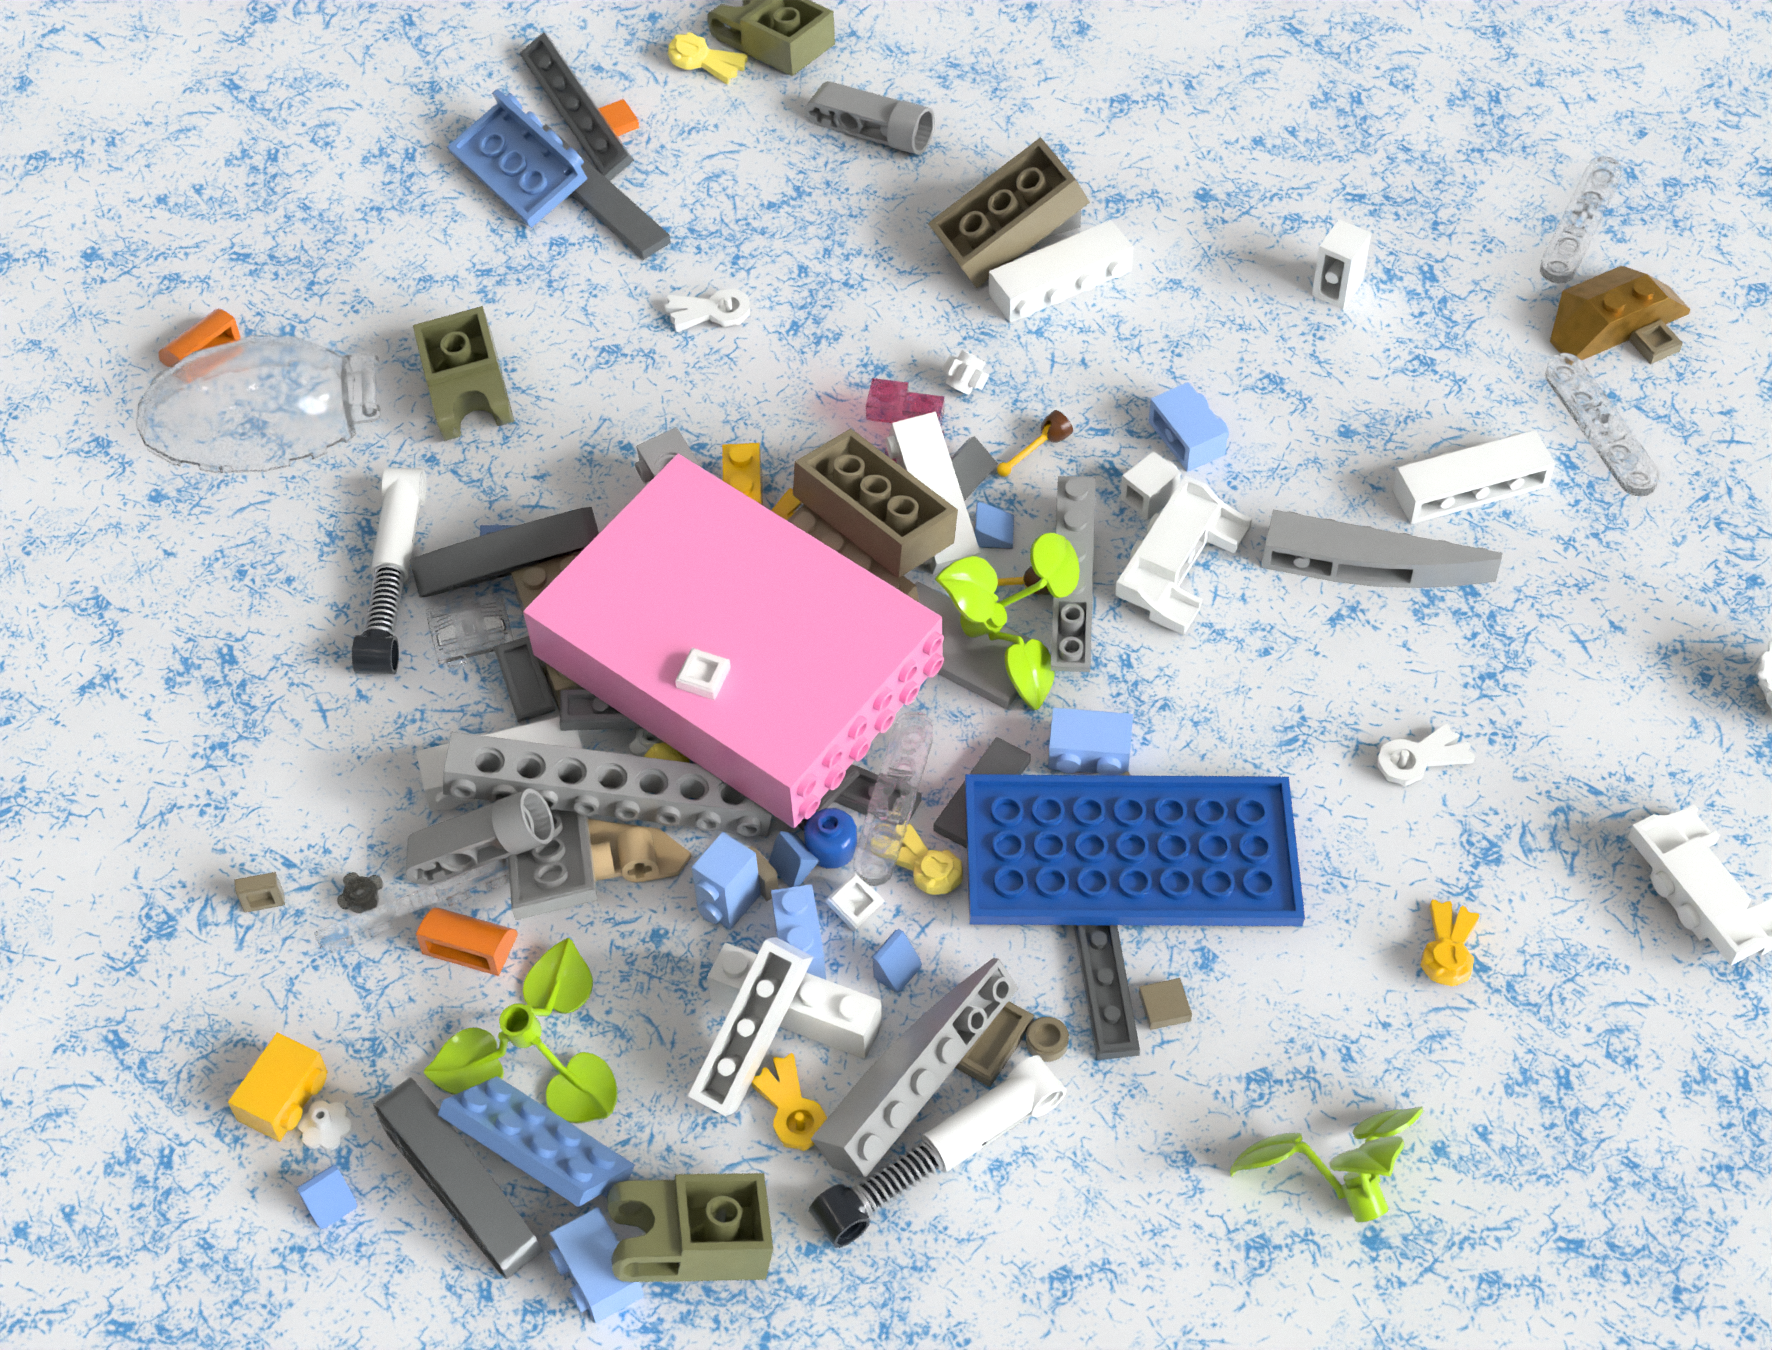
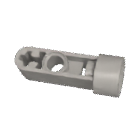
M830 81L824 82L805 106L806 116L818 126L885 144L892 148L917 155L922 154L927 149L934 132L935 115L929 107L896 100Z
M526 789L499 799L492 804L416 831L408 837L406 877L411 882L417 884H434L509 857V855H517L548 844L554 834L551 811L544 798L536 790Z

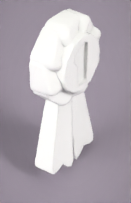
M734 288L719 290L709 299L667 295L668 303L665 305V311L671 313V322L675 325L676 332L683 331L709 319L720 324L722 327L734 324L740 325L750 315L748 295Z
M1444 724L1418 744L1401 738L1383 744L1378 755L1377 767L1387 781L1407 786L1421 780L1427 766L1469 764L1474 762L1475 755L1469 751L1471 746L1469 742L1456 744L1460 735L1452 732L1448 724Z

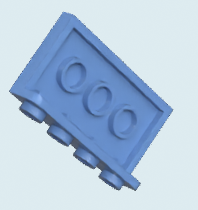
M496 89L492 92V95L497 103L451 142L447 148L461 164L532 228L588 179L581 168L584 161L573 148L570 147L566 150L562 147L563 142L553 130L549 129L547 132L543 130V125L535 114L531 111L523 112L522 105L511 93L504 95L499 89Z
M498 1076L444 1099L438 1112V1116L578 1207L599 1195L607 1198L608 1192L616 1183L629 1181L635 1166L629 1160Z

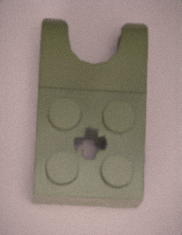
M743 0V6L732 7L720 4L707 15L709 30L715 38L791 76L798 73L835 45L834 12L811 0Z
M483 306L413 325L436 421L444 441L461 436V421L467 414L473 411L484 410L491 413L497 426L515 422L494 339Z
M764 1173L675 1174L674 1180H629L619 1182L608 1192L607 1206L611 1219L617 1224L638 1227L646 1233L642 1236L623 1239L617 1244L611 1261L613 1274L618 1280L624 1282L766 1280L773 1253V1241Z

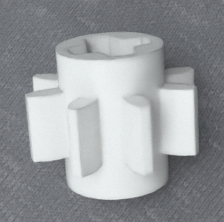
M961 350L958 357L949 354L942 368V371L949 375L945 383L970 395L973 387L982 390L990 375L982 370L986 362L964 350Z

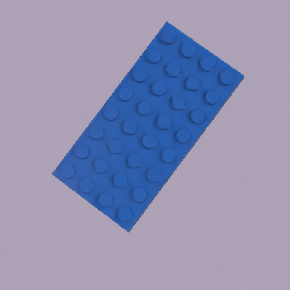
M965 774L969 925L1303 926L1305 912L1289 777Z

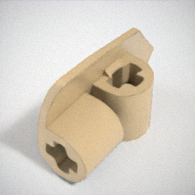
M588 819L596 881L623 876L624 879L630 882H645L677 876L692 857L691 852L673 840L660 828Z

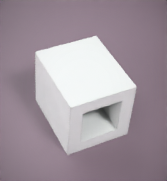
M1153 451L1122 475L1120 499L1148 520L1166 506L1180 484L1181 472L1174 463L1163 459Z

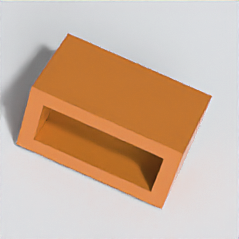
M215 309L159 350V359L182 379L189 382L240 344L242 339L235 318L222 309Z
M438 907L431 909L426 914L416 932L423 955L496 976L500 975L518 936L515 929Z

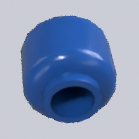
M824 808L815 812L808 819L804 827L805 845L819 860L817 866L826 869H837L847 865L854 858L858 849L857 826L853 818L843 810Z

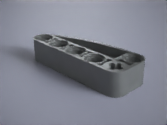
M585 507L472 538L414 557L409 561L419 597H429L510 576L513 571L584 550L599 534L592 507Z
M411 1077L373 1103L381 1126L391 1142L505 1279L511 1277L543 1252L535 1235L494 1179L451 1124L438 1116L439 1109Z

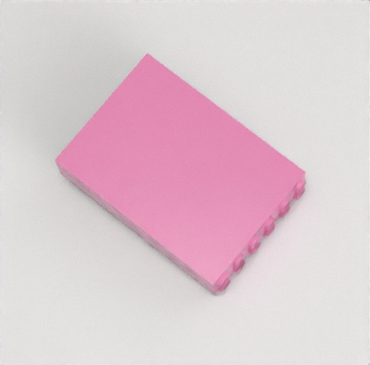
M679 453L523 611L533 654L794 829L804 818L809 819L813 816L820 805V799L829 789L834 790L840 785L848 767L854 761H860L867 754L871 741L879 732L885 733L890 728L898 710L904 704L909 705L913 702L919 692L920 685L928 676L930 678L934 677L944 662V657H942V643L944 640L942 635V616ZM691 648L730 660L731 668L715 700L676 687L675 680Z

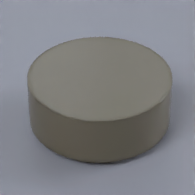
M1041 1017L1029 1025L1026 1032V1047L1032 1056L1037 1055L1044 1062H1051L1061 1058L1068 1049V1029L1060 1020L1053 1017Z

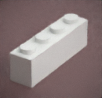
M1112 220L1106 221L989 271V297L1009 323L1023 317H1029L1039 310L1053 304H1059L1069 297L1083 291H1089L1097 285L1114 278H1119L1130 272L1132 269L1133 246Z
M936 412L892 423L889 437L885 438L889 457L891 459L896 458L897 463L958 509L954 544L923 564L930 565L933 575L940 573L944 568L957 560L971 556L979 557L981 552Z
M1536 430L1522 434L1516 433L1504 439L1489 443H1479L1471 448L1456 452H1445L1434 458L1419 462L1412 461L1397 467L1392 491L1410 524L1549 487L1555 462Z
M560 717L481 735L582 749L578 730L561 731ZM449 743L416 751L430 811L449 810L460 804L480 800H462L454 796L443 795V774Z
M777 937L765 939L688 1097L724 1116L738 1111L813 956Z
M725 942L707 976L712 1002L728 1008L732 1007L758 954ZM805 973L779 1027L866 1059L882 1025L881 1000Z

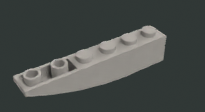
M1058 476L1055 533L1065 536V539L1073 546L1078 557L1080 573L1078 584L1071 594L1062 598L1053 597L1051 671L1090 672L1096 477Z
M1273 509L1265 542L1262 568L1332 582L1374 587H1453L1496 582L1503 553L1481 547L1475 548L1454 544L1445 540L1427 539L1407 533L1374 529L1370 526L1337 522L1333 519H1322Z
M992 958L976 970L906 1030L867 1070L811 1137V1140L832 1168L866 1178L1019 988L999 958Z

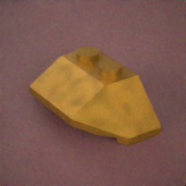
M1621 265L1562 291L1550 343L1570 365H1573L1628 341L1631 332L1660 319L1665 324H1668L1688 315L1691 309L1670 286L1646 273Z

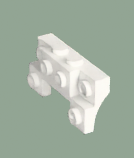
M1185 475L1161 514L1155 513L1152 516L1144 540L1138 539L1134 544L1130 554V562L1116 582L1115 596L1149 610L1150 621L1184 635L1199 612L1202 599L1180 588L1181 582L1207 542L1235 553L1251 528L1252 518L1241 514L1225 504L1211 491L1207 484Z
M1695 804L1669 815L1659 816L1653 814L1633 824L1628 838L1653 868L1650 879L1656 892L1660 896L1666 897L1677 911L1681 923L1687 929L1692 930L1700 941L1709 938L1730 965L1756 952L1762 956L1772 950V898L1747 909L1751 898L1709 848L1717 843L1720 835L1717 831L1711 832L1697 816L1698 808Z

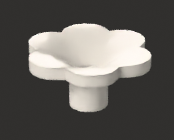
M322 1100L316 1101L311 1104L308 1113L301 1116L297 1127L303 1133L302 1140L307 1148L315 1149L321 1146L325 1150H334L340 1145L341 1138L351 1133L352 1123L346 1117L347 1109L343 1103L334 1102L328 1104Z

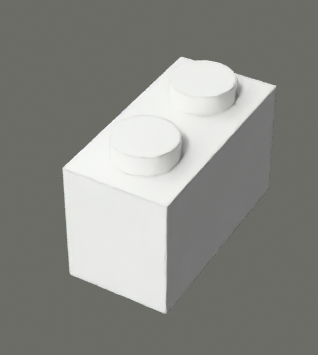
M1340 219L1336 222L1319 246L1312 296L1342 309L1345 308L1363 282L1371 232Z

